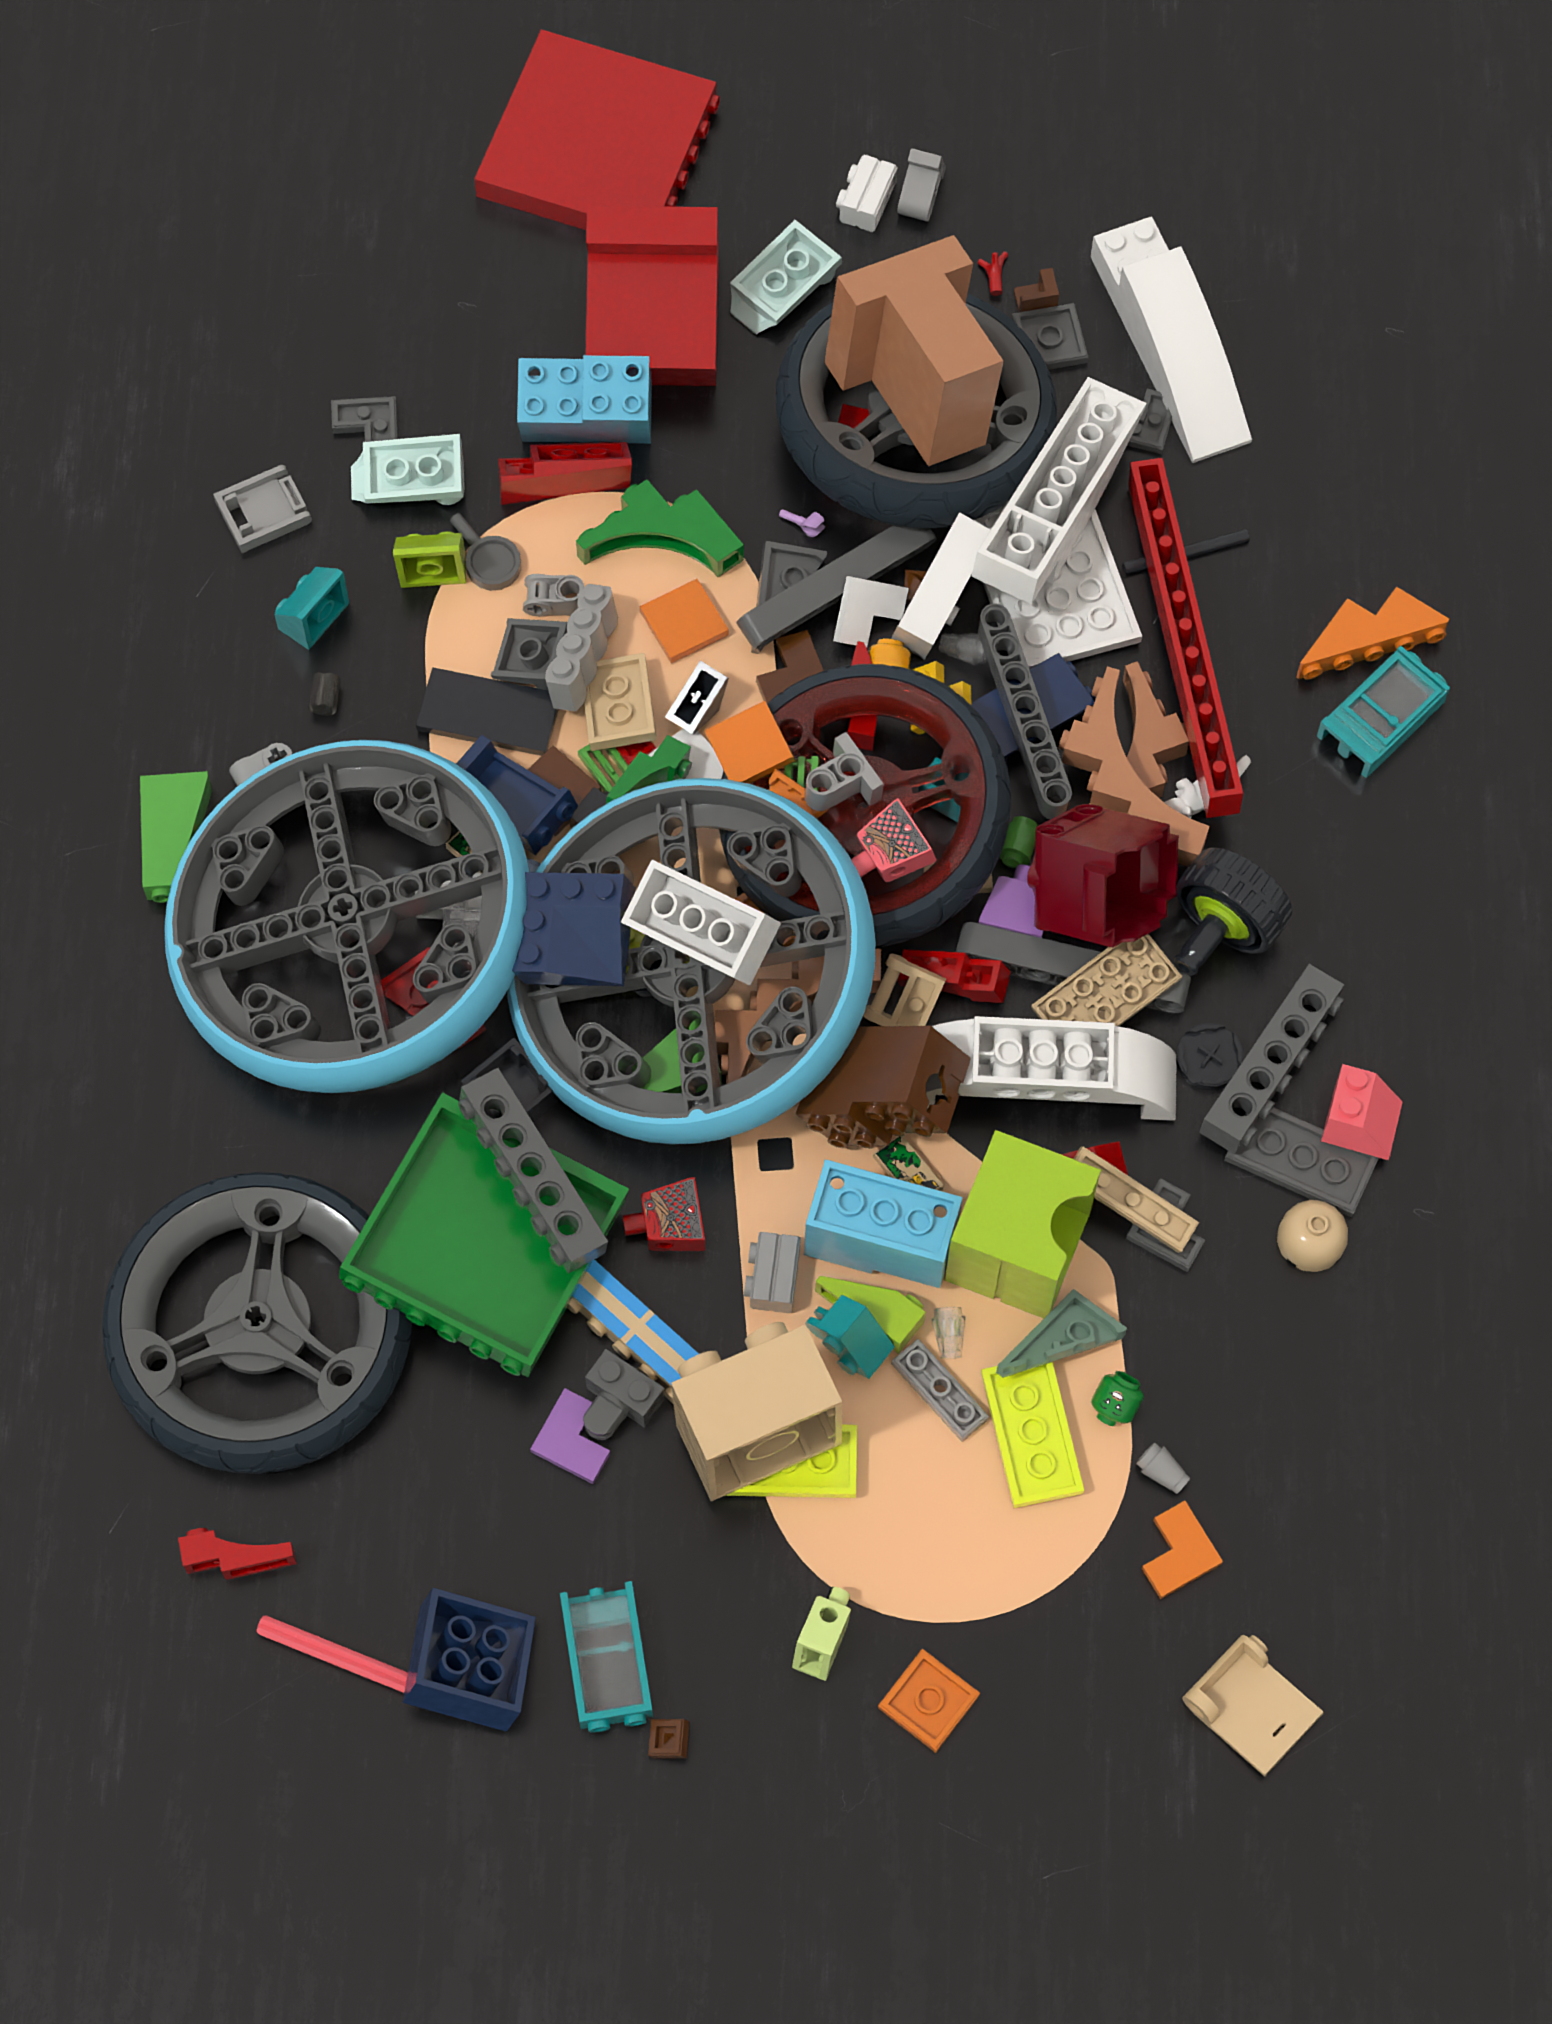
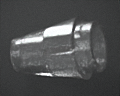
M943 633L939 646L940 653H945L974 666H977L978 663H986L987 658L979 633Z
M962 1307L934 1309V1317L931 1318L941 1359L962 1358L961 1351L966 1316L962 1315Z

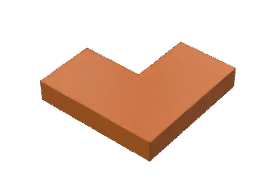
M1186 1501L1179 1503L1154 1518L1153 1521L1171 1550L1143 1565L1142 1570L1160 1600L1222 1565L1221 1557Z

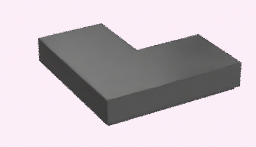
M1147 388L1143 402L1147 403L1145 410L1127 446L1162 454L1172 415L1169 408L1167 410L1163 403L1161 392Z
M396 396L331 400L333 434L365 432V442L398 439Z
M1161 1178L1152 1191L1181 1211H1183L1191 1194ZM1133 1224L1126 1238L1186 1272L1191 1268L1205 1242V1239L1193 1233L1183 1251L1178 1253L1135 1224Z

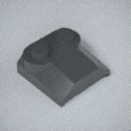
M507 618V627L494 671L491 672V677L509 682L534 684L538 689L548 690L545 679L546 670L549 664L557 657L556 648L560 639L567 633V622Z

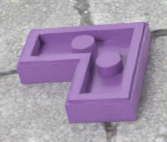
M564 1388L530 1450L531 1453L594 1485L610 1456V1450L581 1436L585 1428L583 1422L584 1413L592 1402Z

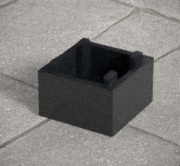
M512 1038L461 1080L462 1086L499 1068L533 1123L560 1101L548 1086V1082L541 1074L537 1073L523 1046L515 1038ZM495 1109L485 1112L487 1116L493 1119L503 1116Z

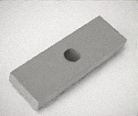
M919 1339L892 1360L891 1364L961 1442L989 1419L986 1412ZM942 1385L946 1388V1391L939 1393L935 1391L934 1387Z

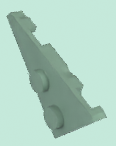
M1073 1289L998 1364L996 1373L1004 1378L1120 1340L1125 1336L1127 1327Z

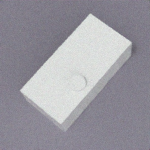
M959 512L891 639L904 642L905 648L925 660L944 624L946 623L951 626L960 608L956 607L955 604L973 572L977 551L991 529Z
M651 860L621 920V923L749 986L781 922L654 860Z

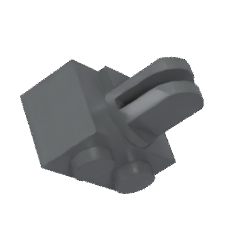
M605 1349L585 1376L587 1389L597 1395V1397L584 1413V1427L586 1432L597 1440H606L611 1437L627 1416L645 1428L665 1400L664 1387Z

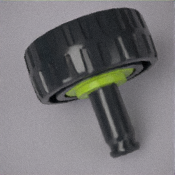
M1208 848L1201 851L1185 870L1176 886L1179 903L1198 927L1181 948V953L1174 957V964L1184 974L1196 975L1199 970L1198 968L1204 965L1220 942L1233 949L1250 954H1260L1267 951L1283 932L1292 917V905L1287 894L1267 872L1247 858L1222 848Z

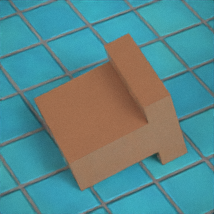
M954 235L838 276L824 362L843 391L872 380L928 466L986 445L1003 366V359L965 305L973 262Z

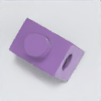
M1017 865L1013 878L998 877L980 916V924L1042 938L1043 930L1034 927L1035 896L1027 882L1030 866Z

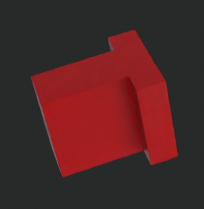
M587 205L586 355L649 356L652 385L716 386L719 283L718 207ZM630 367L627 369L626 374L634 377L639 371L635 367Z

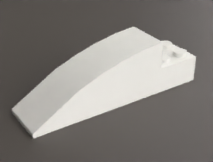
M1152 216L1093 236L1091 259L1156 391L1161 392L1163 403L1168 410L1169 408L1171 412V421L1192 463L1251 443L1252 438L1226 354L1204 296L1182 247L1180 246L1172 250L1168 249Z
M1088 377L977 551L971 577L1029 604H1032L1045 581L1053 584L1109 483L1147 403Z

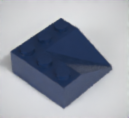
M525 872L527 907L526 914L523 917L524 931L512 971L525 984L624 986L631 927L621 923V920L636 890V887L625 874Z
M432 1588L419 1609L402 1703L507 1732L521 1713L536 1617Z

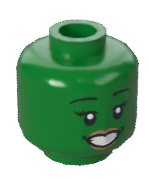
M1122 1371L1104 1375L1091 1399L1092 1406L1098 1412L1096 1417L1109 1426H1115L1117 1423L1126 1424L1131 1422L1144 1398V1394L1140 1389L1141 1383L1133 1376Z

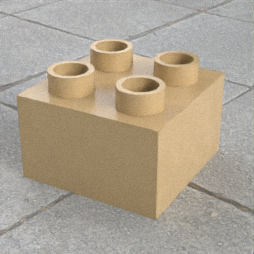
M783 1322L771 1323L747 1336L745 1344L748 1350L722 1361L717 1351H707L688 1359L679 1366L678 1372L681 1378L671 1382L676 1426L711 1501L842 1444V1400L806 1325L788 1332Z

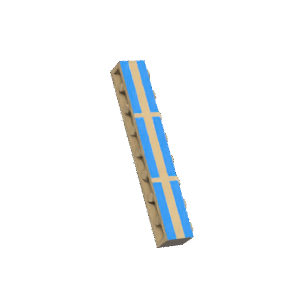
M593 1260L567 1308L574 1314L580 1311L588 1319L586 1323L594 1333L600 1337L605 1334L614 1342L612 1345L613 1349L623 1359H633L640 1366L638 1371L666 1389L664 1391L665 1396L674 1404L671 1382L681 1378L678 1372L679 1366L699 1353L596 1260Z

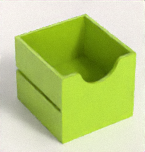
M995 1130L950 1241L945 1281L994 1299L996 1296L1001 1298L1000 1302L1044 1319L1053 1309L1087 1223L1101 1170Z

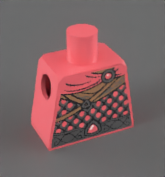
M898 798L857 833L856 836L864 851L851 859L860 878L876 868L885 882L893 881L937 861L932 848Z

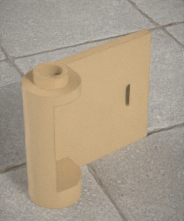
M1241 1635L1182 1699L1186 1706L1265 1777L1323 1715V1711L1268 1664V1657L1265 1654L1268 1649L1260 1639L1254 1635L1250 1637Z

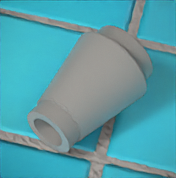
M1154 1442L1136 1462L1142 1469V1474L1176 1494L1190 1480V1477L1185 1474L1186 1472L1164 1445L1160 1447Z

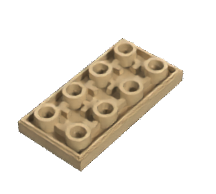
M1147 934L1135 942H1122L1113 948L1108 947L1032 1004L1031 1008L1041 1020L1115 1023V1026H1120L1182 979V975L1150 935Z

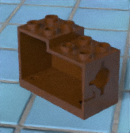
M932 1026L858 1027L853 1039L833 1069L799 1102L796 1115L807 1123L809 1129L821 1133L828 1138L827 1142L838 1148H847L848 1145H858L868 1149H872L874 1145L889 1146L892 1135L904 1136L905 1133H916L925 1137L931 1136L932 1133L947 1134L960 1095L958 1093L960 1083L964 1082L971 1057ZM939 1073L942 1094L948 1100L939 1099L936 1104L929 1105L926 1095V1083L932 1074Z

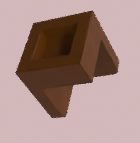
M1053 268L1040 270L1038 284L1014 288L1018 312L1058 306L1059 291Z

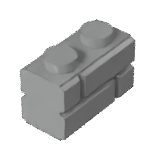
M760 1232L758 1242H751L748 1263L755 1264L753 1276L746 1275L744 1296L750 1297V1308L792 1313L801 1237Z

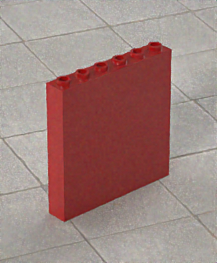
M541 29L474 178L476 197L583 230H587V205L676 207L678 190H683L688 180L689 172L687 169L689 164H695L699 153L698 143L700 139H705L710 126L709 117L711 114H716L718 110L720 96L717 95V84L715 81Z

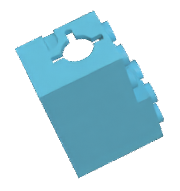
M583 355V359H518L517 423L522 442L651 443L652 377L649 356ZM635 367L639 372L636 376L630 377L626 374L627 369ZM533 369L541 372L540 376H528V374Z
M825 1159L805 1224L804 1255L870 1274L875 1270L940 1288L947 1266L950 1241L960 1218L963 1197ZM834 1178H840L843 1180L844 1186L840 1189H834L830 1182ZM936 1207H944L947 1210L946 1216L942 1218L935 1216L933 1210Z

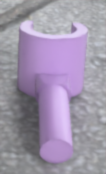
M784 509L779 513V517L801 526L809 537L817 536L825 528L822 524L824 518L817 512H813L807 519Z

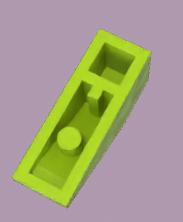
M819 1276L816 1280L815 1292L834 1305L839 1297L844 1295L866 1306L895 1346L893 1350L898 1354L925 1321L926 1312L923 1310L924 1306L912 1295L907 1294L905 1297L896 1290L825 1276Z

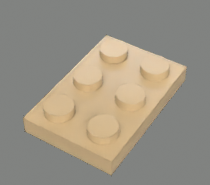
M645 653L597 661V673L593 681L586 686L587 696L584 701L591 751L657 740Z

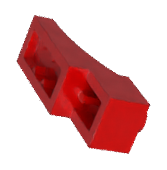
M903 950L902 957L908 962L946 978L941 991L964 996L977 1002L1004 1003L1011 972L1001 960L970 959L966 953ZM900 973L897 979L899 985L906 986L909 976Z
M207 1528L190 1530L186 1533L187 1536L178 1538L183 1567L188 1574L221 1567L223 1576L228 1580L297 1564L291 1542L272 1545L238 1544L218 1538L214 1530L208 1531Z

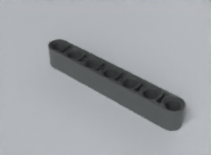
M893 525L740 617L736 624L752 648L758 650L842 600L847 576L874 581L927 549L937 540V537L930 528L905 527V525Z
M997 603L985 606L980 615L979 637L1038 808L1044 817L1051 820L1068 811L1072 796L1071 787L1010 613L1003 605ZM998 622L1001 626L992 627L987 623ZM1000 650H1005L1010 652L1011 655L1002 656L997 652ZM1010 679L1019 680L1021 684L1012 685L1007 681ZM1020 708L1029 709L1032 713L1021 714L1017 710ZM1030 737L1039 738L1042 742L1039 744H1034L1029 742L1027 739ZM1045 766L1053 772L1042 773L1037 768ZM1057 796L1063 801L1053 803L1048 800V797Z
M966 922L962 925L955 951L966 953L970 959L1001 960L1010 970V975L1055 986L1059 985L1101 953L975 922ZM1178 970L1182 975V979L1146 1007L1169 1013L1183 1012L1191 977Z

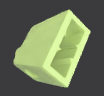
M831 1587L826 1598L822 1596L816 1597L798 1638L792 1668L826 1681L850 1617L851 1609L846 1606L850 1594L846 1590L839 1587Z

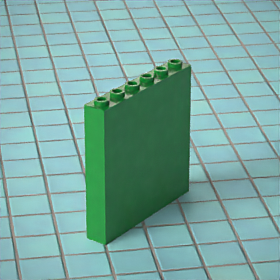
M442 1092L340 1266L339 1279L343 1281V1285L355 1293L363 1291L373 1296L374 1301L380 1306L389 1310L393 1308L400 1310L414 1324L419 1326L426 1324L438 1330L437 1333L443 1339L453 1343L459 1341L469 1346V1350L474 1355L482 1359L490 1357L501 1363V1367L508 1373L516 1376L522 1374L529 1377L592 1261L569 1274L563 1264L560 1266L556 1264L550 1254L549 1247L551 1245L545 1235L539 1236L531 1223V1217L533 1216L526 1206L521 1207L515 1199L512 1191L514 1188L508 1177L503 1178L498 1172L494 1163L496 1157L490 1148L485 1149L481 1145L476 1135V1130H478L472 1119H465L459 1109L458 1100ZM514 1138L503 1140L504 1144L511 1148L521 1145ZM549 1148L606 1237L626 1202L629 1188ZM533 1167L521 1169L523 1174L529 1177L539 1174ZM551 1196L540 1198L544 1205L553 1206L557 1204L556 1199ZM570 1225L558 1227V1230L564 1235L576 1233L575 1229Z

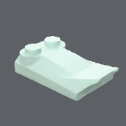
M794 220L730 282L732 295L731 315L754 334L777 325L819 285L826 284L833 279L836 269L842 264V257Z
M460 434L363 442V451L357 461L351 466L352 500L364 503L436 500L443 505H451L461 500L464 496V459Z

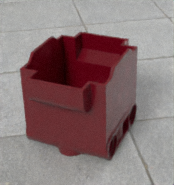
M1094 804L1076 806L1037 826L1035 831V856L1027 875L1028 885L1032 888L1035 896L1034 927L1039 930L1052 931L1112 948L1122 942H1135L1161 927L1159 921L1167 917L1168 901L1177 896L1179 835L1170 833V824L1105 809Z

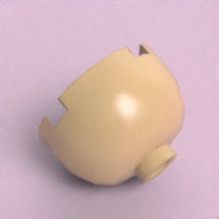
M1307 1200L1293 1206L1285 1213L1277 1233V1243L1282 1256L1296 1264L1297 1268L1311 1272H1318L1332 1267L1341 1258L1348 1241V1227L1344 1216L1334 1206L1319 1200Z

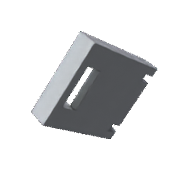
M284 465L274 467L213 494L215 502L241 553L308 525L312 521V517L309 511H306L307 507L290 475L287 476L288 471ZM240 507L248 522L241 525L239 529L229 512Z

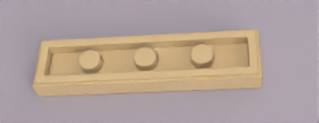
M1084 1146L1080 1147L1073 1159L1101 1170L1094 1198L1176 1252H1182L1199 1222Z

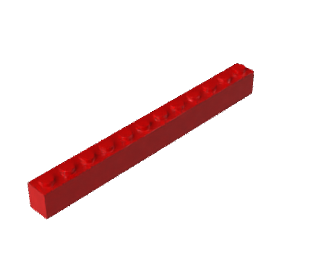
M1163 458L1130 462L1128 486L1206 817L1238 814L1241 810L1243 790Z

